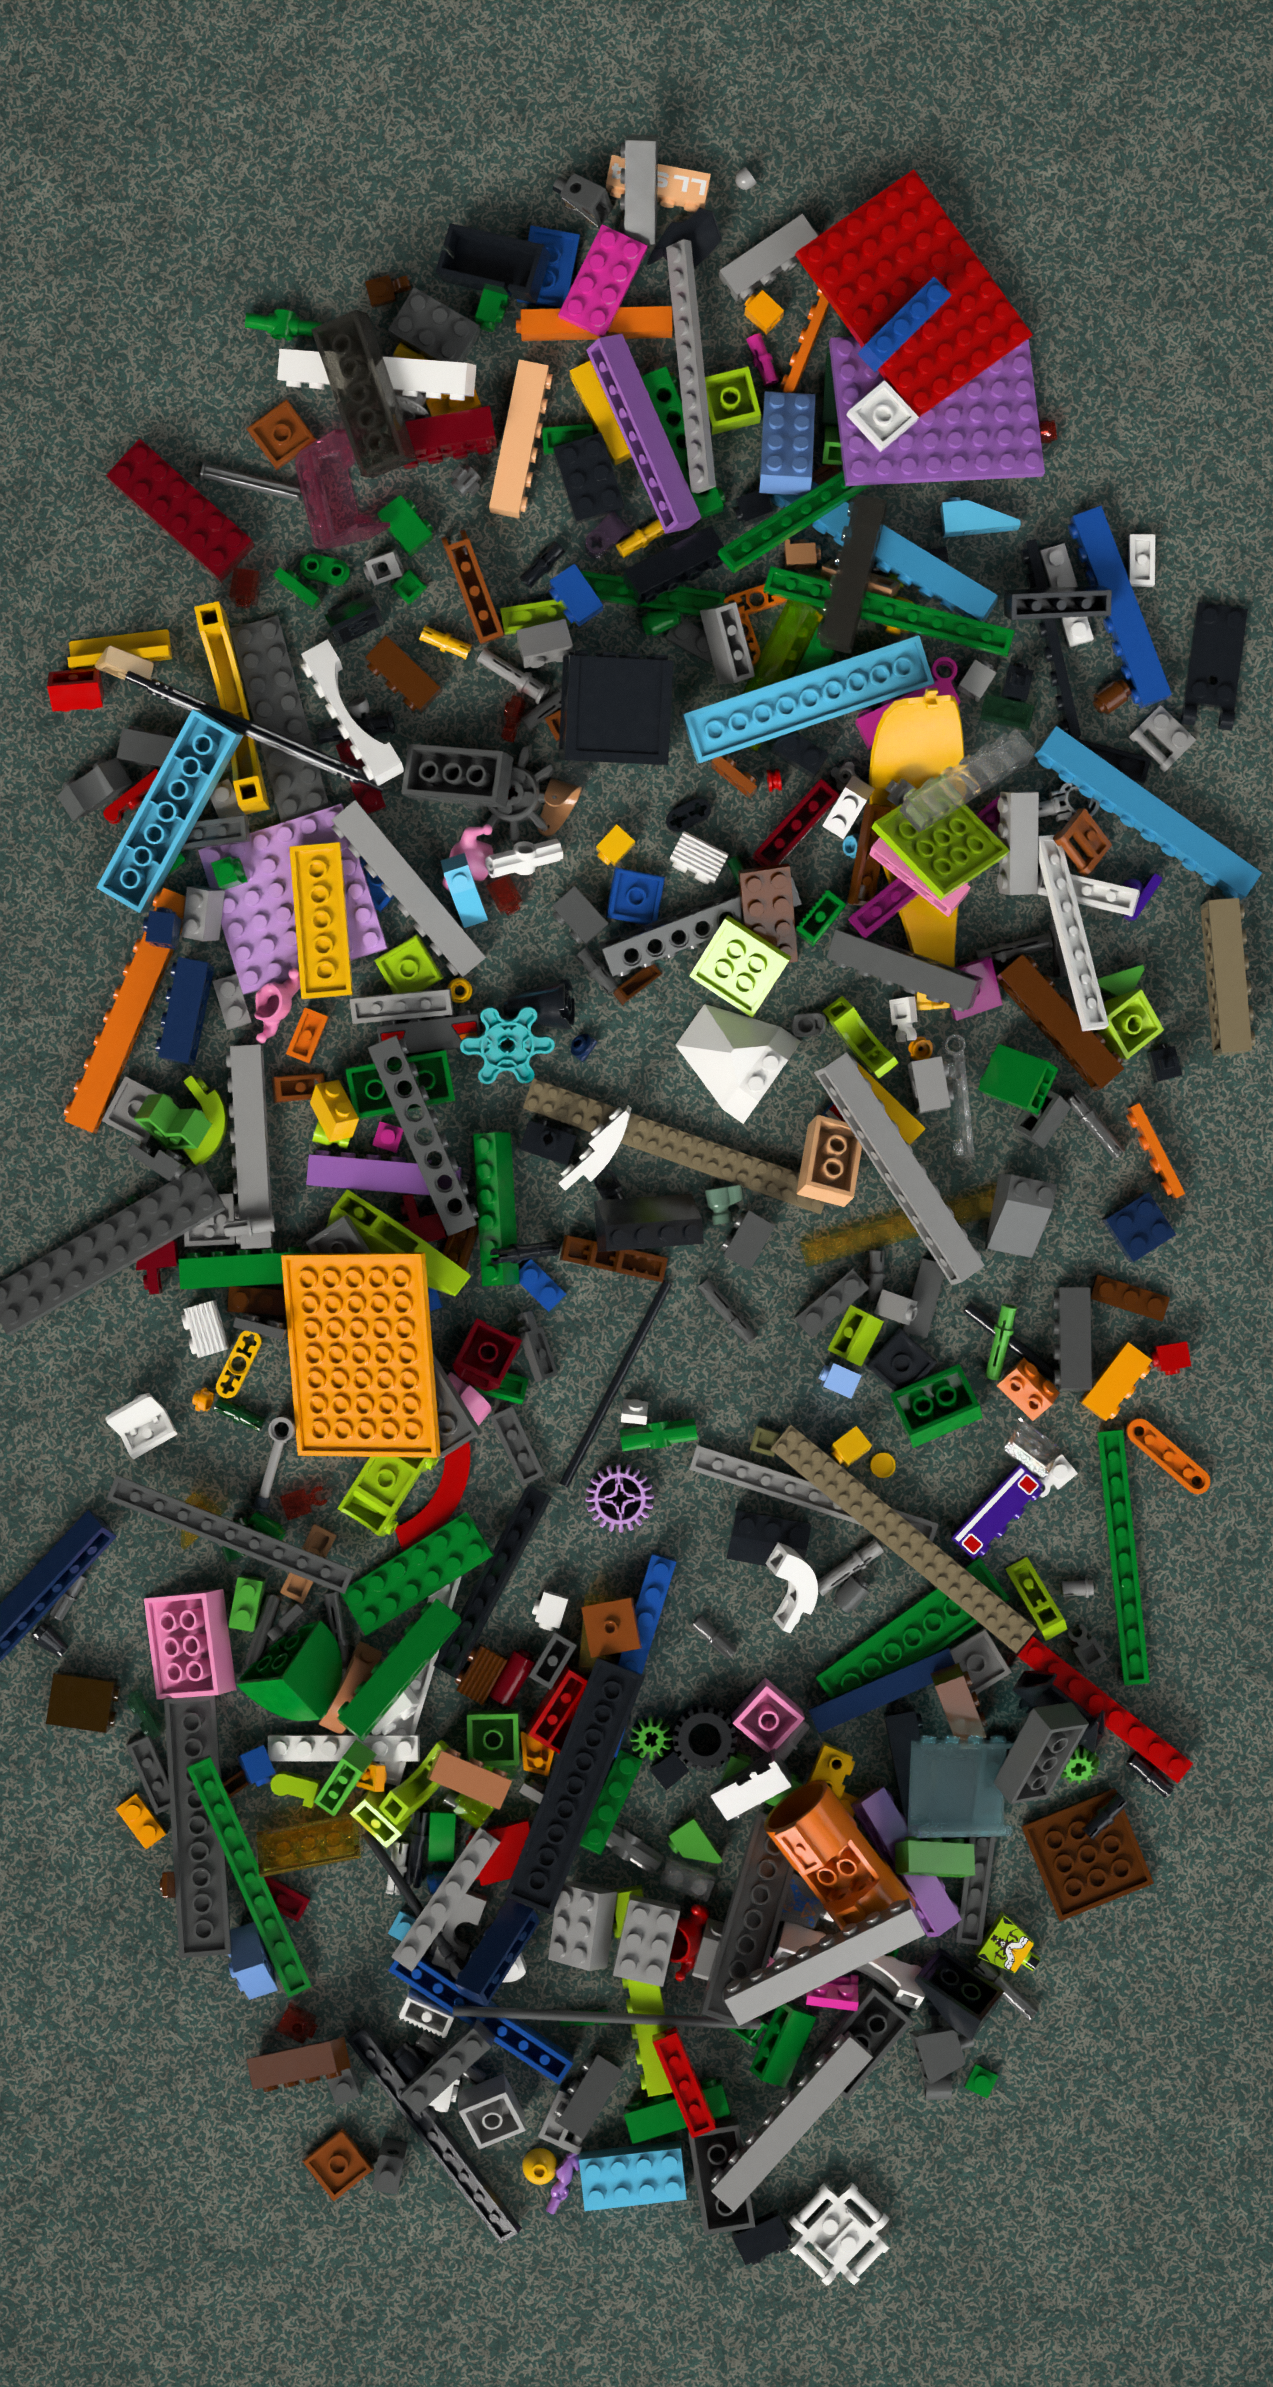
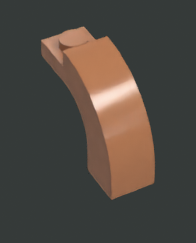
M361 1641L357 1644L336 1696L328 1707V1713L319 1721V1725L340 1735L345 1731L346 1728L337 1719L339 1716L338 1710L346 1701H352L356 1696L354 1692L362 1681L367 1683L372 1677L371 1671L379 1662L382 1655L381 1651Z

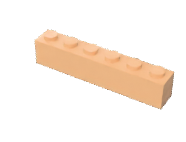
M524 360L518 361L489 505L490 513L520 519L521 512H526L528 497L524 496L526 487H531L533 473L529 472L530 464L536 462L538 448H535L534 444L536 438H541L543 424L539 423L540 415L546 413L548 399H545L544 395L546 389L550 390L553 374H549V365Z

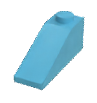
M960 497L948 498L946 502H942L940 507L943 538L1017 531L1021 526L1019 519L969 500H961Z
M465 853L441 860L443 873L463 927L467 928L488 921Z

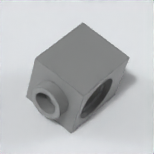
M975 659L957 690L979 702L996 675V672L993 671L994 667L984 660L979 662Z
M882 1289L874 1313L910 1325V1322L917 1315V1301Z

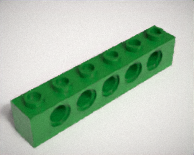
M665 366L645 374L641 378L691 492L689 471L686 469L688 464L687 448L682 449L676 445L678 440L685 439L681 396H678L675 389L678 387V382L674 373H669ZM660 393H667L671 399L667 402H661L657 396ZM670 416H677L680 419V423L670 425L667 419ZM711 488L705 495L691 492L701 515L700 520L723 511V503L726 502L721 488Z

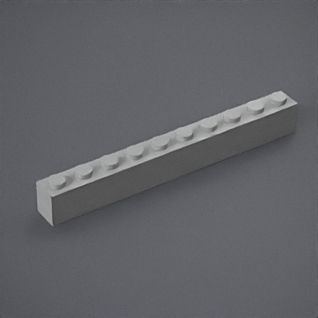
M846 1052L815 1071L814 1073L950 1284L961 1283L985 1265L981 1261L980 1253L972 1247L967 1239L966 1231L958 1225L954 1219L953 1211L941 1199L939 1189L931 1183L926 1175V1169L921 1163H918L912 1154L911 1146L901 1137L897 1124L890 1120L885 1112L884 1104L876 1098L871 1090V1084L859 1072L855 1059Z

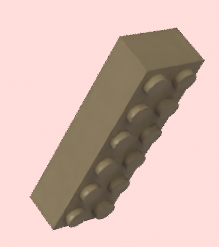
M1239 898L1208 900L1200 906L1213 1056L1244 1054L1252 1051V1046H1255L1256 1042L1254 1030L1251 1031L1250 1020H1253L1252 1005H1248V995H1251L1250 980H1246L1245 971L1249 969V959L1247 954L1244 955L1243 945L1247 943L1246 930L1242 929L1241 919H1244L1245 915L1244 905L1240 904Z

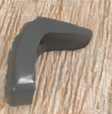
M823 1013L795 1015L791 1021L792 1033L795 1037L822 1035L827 1030L826 1016Z

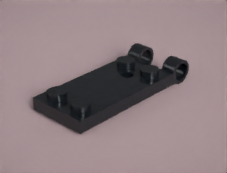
M1197 603L1181 724L1194 726L1197 717V705L1220 708L1218 729L1232 731L1248 609ZM1210 676L1217 678L1215 685H1211L1208 682Z

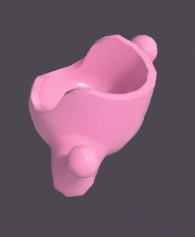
M485 824L483 827H467L462 834L461 840L451 849L449 856L450 858L465 853L473 878L476 881H483L488 876L485 859L489 855H493L492 845L476 839L479 835H490L492 833V827L489 824ZM444 876L442 885L450 892Z
M290 969L288 973L289 978L282 984L275 982L266 984L256 993V1012L254 1016L256 1019L262 1020L264 1024L263 1032L258 1033L256 1036V1040L260 1044L265 1043L267 1038L276 1034L280 1021L290 1012L292 997L300 989L298 969Z

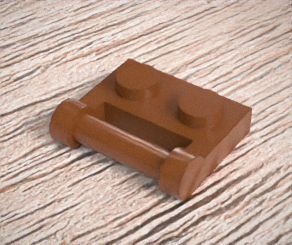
M1085 808L1078 809L1064 828L1053 837L1057 846H1061L1076 865V871L1081 877L1090 874L1112 846L1111 842ZM1071 836L1088 857L1086 860L1082 858L1070 842Z

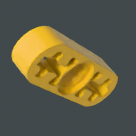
M246 1330L240 1334L216 1383V1391L221 1397L231 1398L238 1394L262 1345L260 1334ZM253 1334L257 1344L249 1347L247 1352L252 1353L249 1358L248 1355L237 1352L239 1347L244 1350L247 1343L243 1340L244 1337H249ZM237 1356H241L246 1360V1367L242 1371H236L232 1366V1361ZM227 1370H229L234 1375H240L241 1378L240 1380L234 1378L232 1386L235 1389L234 1391H228L226 1394L223 1392L224 1387L221 1384L222 1382L226 1383L229 1381L231 1375H226Z

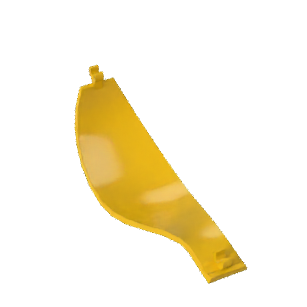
M937 688L925 689L923 696L894 701L886 709L876 728L871 749L869 785L875 789L869 797L870 804L887 805L892 807L891 811L897 808L895 804L886 799L890 793L885 789L891 780L898 783L900 778L917 788L913 795L919 794L941 779L965 803L963 732L959 706L954 696L936 695L938 694ZM883 866L890 885L898 877ZM918 895L899 911L911 952L955 968L958 906L947 917L925 898ZM919 992L914 994L916 1010L918 1011L950 1008V1004L944 1001L936 1003L926 999L927 995Z

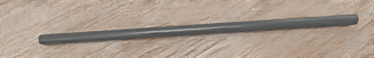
M453 2005V2016L746 2029L712 2017ZM752 2019L749 2029L760 2030L761 2019Z

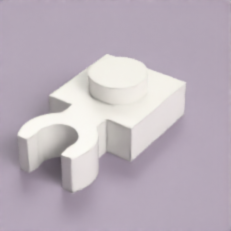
M915 997L889 1000L892 1025H898L896 1041L906 1042V1034L907 1041L916 1040L917 1033L912 1026V1023L918 1022Z
M1059 1454L1041 1469L1046 1476L1039 1478L1045 1487L1040 1497L1047 1496L1052 1485L1059 1490L1078 1474L1062 1454Z

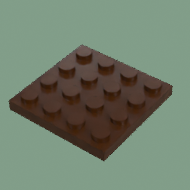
M1115 1787L1020 1825L1060 1922L1154 1884L1124 1809L1113 1819L1114 1823L1112 1825L1108 1824L1094 1840L1081 1829L1097 1814L1096 1810L1099 1807L1103 1808L1116 1795L1117 1790Z

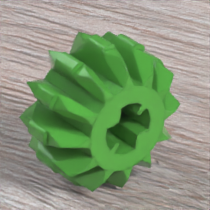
M651 1715L648 1716V1724H645L644 1720L640 1718L638 1722L641 1729L637 1726H632L631 1728L634 1733L638 1734L630 1736V1741L638 1742L632 1749L637 1751L642 1748L640 1752L641 1758L645 1757L646 1752H650V1760H654V1752L656 1751L660 1757L664 1756L661 1747L668 1750L671 1748V1745L665 1742V1740H672L673 1735L664 1734L670 1729V1726L667 1724L660 1728L663 1721L660 1717L657 1719L656 1724H653V1717ZM648 1732H652V1735L653 1733L657 1734L655 1743L651 1744V1741L649 1743L645 1741Z
M1078 1744L1063 1770L1061 1778H1067L1069 1784L1077 1780V1783L1080 1785L1084 1779L1090 1782L1091 1775H1097L1100 1764L1096 1750L1092 1753L1083 1745Z

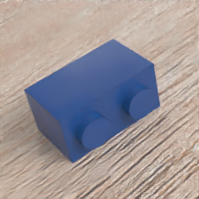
M575 564L550 580L551 589H549V592L556 603L562 602L566 608L563 610V613L571 624L575 622L580 627L604 610L602 602Z

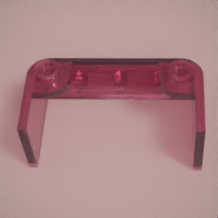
M334 429L299 451L296 456L295 466L313 542L318 549H332L369 540L391 527L390 522L374 523L369 515H359L348 468L355 464L358 456L354 442L368 434L367 429Z

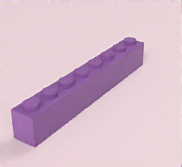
M623 334L598 338L586 351L665 534L688 529L701 519V515Z

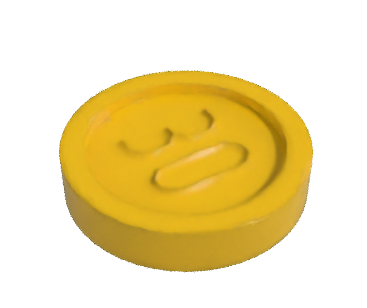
M881 1452L871 1459L870 1468L877 1477L886 1478L893 1474L896 1463L890 1454Z

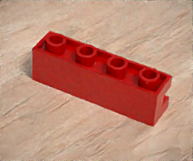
M673 2026L652 2035L653 2045L692 2139L716 2129L715 2119L677 2027Z

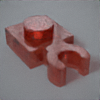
M512 695L511 702L508 701L504 709L506 725L501 738H504V741L511 743L515 741L517 728L520 727L521 723L520 717L523 716L526 702L521 697Z
M323 1486L315 1487L310 1494H307L305 1488L280 1496L288 1521L313 1512L312 1504L317 1506L326 1504L328 1499L318 1500L316 1498L317 1491L323 1490Z

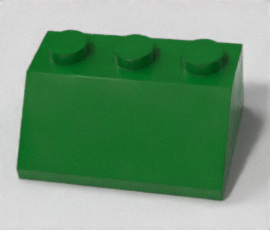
M960 1364L890 1394L901 1424L913 1448L983 1418L980 1405Z

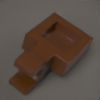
M389 275L365 281L372 308L397 302L395 294L412 290L408 276L399 277L392 282Z

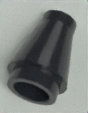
M44 1621L30 1636L34 1640V1644L55 1654L58 1658L69 1647L52 1625H47Z

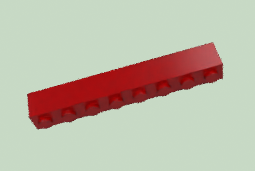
M1033 1635L1029 1637L1017 1653L1014 1652L1016 1656L1035 1671L1056 1673L1057 1677L1053 1685L1092 1716L1096 1713L1099 1714L1103 1710L1105 1712V1726L1177 1784L1193 1765L1189 1759Z

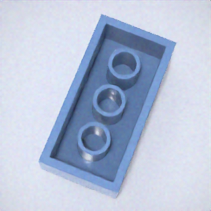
M765 391L759 493L804 496L810 492L813 466L815 394Z

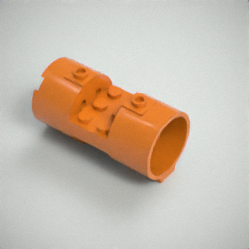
M824 1780L809 1782L792 1791L767 1816L764 1822V1830L792 1867L802 1876L841 1931L850 1923H859L865 1920L869 1914L876 1911L881 1912L889 1908L897 1900L903 1901L909 1898L915 1909V1899L887 1862L877 1855L857 1828L856 1821Z

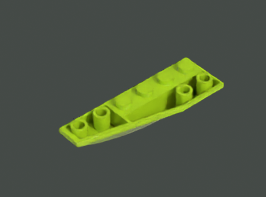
M348 1189L331 1209L327 1227L343 1216L348 1215L371 1253L425 1252L429 1288L456 1296L471 1277L469 1273L434 1247Z

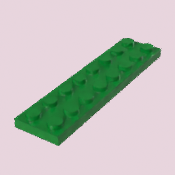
M979 1557L964 1567L966 1571L1004 1602L1009 1600L1007 1594ZM935 1588L820 1672L815 1678L832 1699L938 1652L978 1621L941 1590Z

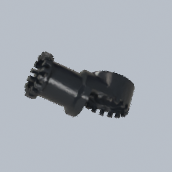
M603 1169L594 1178L595 1187L603 1200L625 1199L622 1193L623 1188L611 1170ZM603 1173L610 1174L613 1179L611 1186L603 1188L598 1184V1177Z

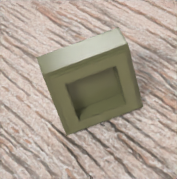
M756 1426L749 1450L774 1457L775 1453L770 1447L779 1438L781 1433Z

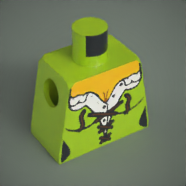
M1002 1911L983 1938L982 1945L978 1946L975 1950L979 1958L1013 1973L1018 1970L1021 1964L1033 1971L1040 1962V1957L1030 1951L1034 1945L1032 1938Z

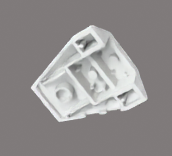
M704 1004L677 1042L676 1047L716 1099L720 1107L744 1124L801 1041L782 1027Z

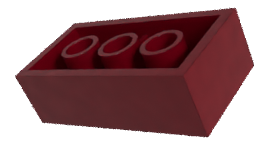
M490 406L390 425L397 463L399 467L404 466V469L418 467V463L427 461L429 464H438L443 462V458L453 457L455 460L468 457L469 453L478 452L479 455H486L492 453L493 449L497 448Z

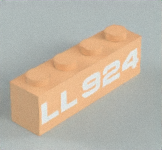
M612 155L606 181V191L612 197L621 198V194H625V184L620 182L621 168H625V158ZM658 164L657 202H660L659 204L666 208H673L674 205L684 207V210L695 213L698 208L705 209L711 174Z

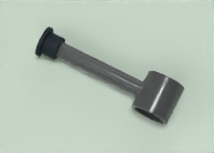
M930 2000L925 2001L926 2005H928V2015H931V2028L941 2026L940 2012ZM951 2074L932 2084L924 2080L925 2100H951Z

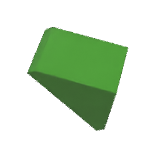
M1140 965L1097 979L1100 991L1114 998L1134 991L1145 970L1144 966Z

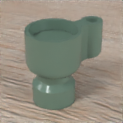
M741 1185L705 1190L707 1206L714 1212L712 1215L713 1225L733 1222L732 1213L728 1208L730 1205L743 1200Z

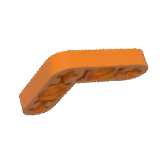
M765 584L730 595L724 599V603L733 601L736 604H740L743 601L741 597L745 596V602L749 610L745 611L744 606L738 607V612L742 625L748 629V635L745 637L746 642L750 639L753 641V643H748L749 650L756 652V655L753 656V661H751L752 666L759 662L761 653L748 615L783 604L789 600L773 595L771 596L773 602H768V594L763 591ZM754 593L761 594L764 598L763 604L753 606L749 600L750 596Z

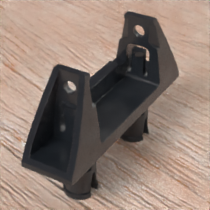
M1023 1671L1012 1689L1022 1698L1019 1701V1708L1022 1709L1028 1706L1029 1708L1026 1713H1030L1036 1707L1072 1702L1089 1723L1079 1743L1094 1753L1105 1734V1712L1101 1710L1099 1714L1096 1713L1092 1716L1060 1689L1052 1685L1057 1677L1056 1673Z

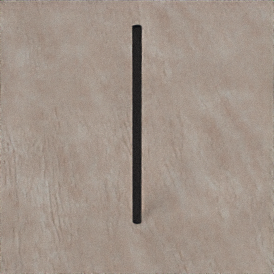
M664 1280L661 1283L560 1481L561 1485L569 1487L672 1284Z

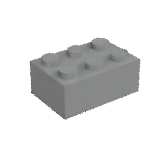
M579 1881L565 1882L555 1906L548 1960L587 1971L607 1968L617 1891Z
M632 1894L629 1895L613 1966V1976L663 1987L680 1914V1905Z

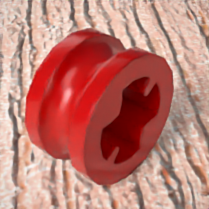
M779 768L774 772H771L770 769L766 770L769 792H773L774 789L782 791Z

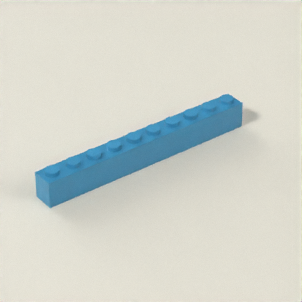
M812 481L810 491L814 490L820 485ZM769 494L771 497L770 501L780 508L787 507L803 497L802 495ZM847 502L813 522L812 526L822 534L827 532L834 536V541L843 547L848 545L855 549V554L860 558L873 560L881 571L894 573L902 584L908 587L910 585L915 586L923 597L929 600L932 598L940 602V606L950 613L955 611L962 617L985 622L997 604L998 595Z
M1055 726L1034 754L1043 767L1047 769L1052 768L1059 773V778L1064 782L1073 783L1080 788L1079 791L1087 798H1094L1100 803L1099 805L1103 810L1115 813L1120 817V821L1124 825L1136 828L1141 832V836L1145 840L1157 843L1162 847L1161 850L1165 854L1178 858L1186 869L1199 873L1203 876V881L1211 886L1220 888L1223 891V895L1228 899L1239 898L1240 901L1245 898L1262 874L1258 869L1059 727Z

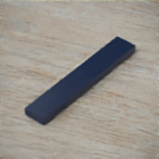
M947 1647L809 1708L808 1710L818 1733L932 1684L933 1680L930 1673L954 1665V1659Z

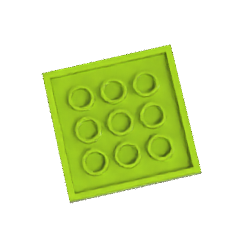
M941 779L875 821L871 827L940 900L993 866L1010 851Z

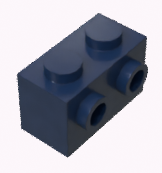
M157 907L156 911H149V917L145 916L143 922V932H146L145 941L154 947L178 950L182 919L169 908Z

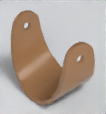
M554 778L550 779L544 795L546 803L540 816L550 828L545 832L537 828L540 834L552 836L560 829L575 807L582 787Z

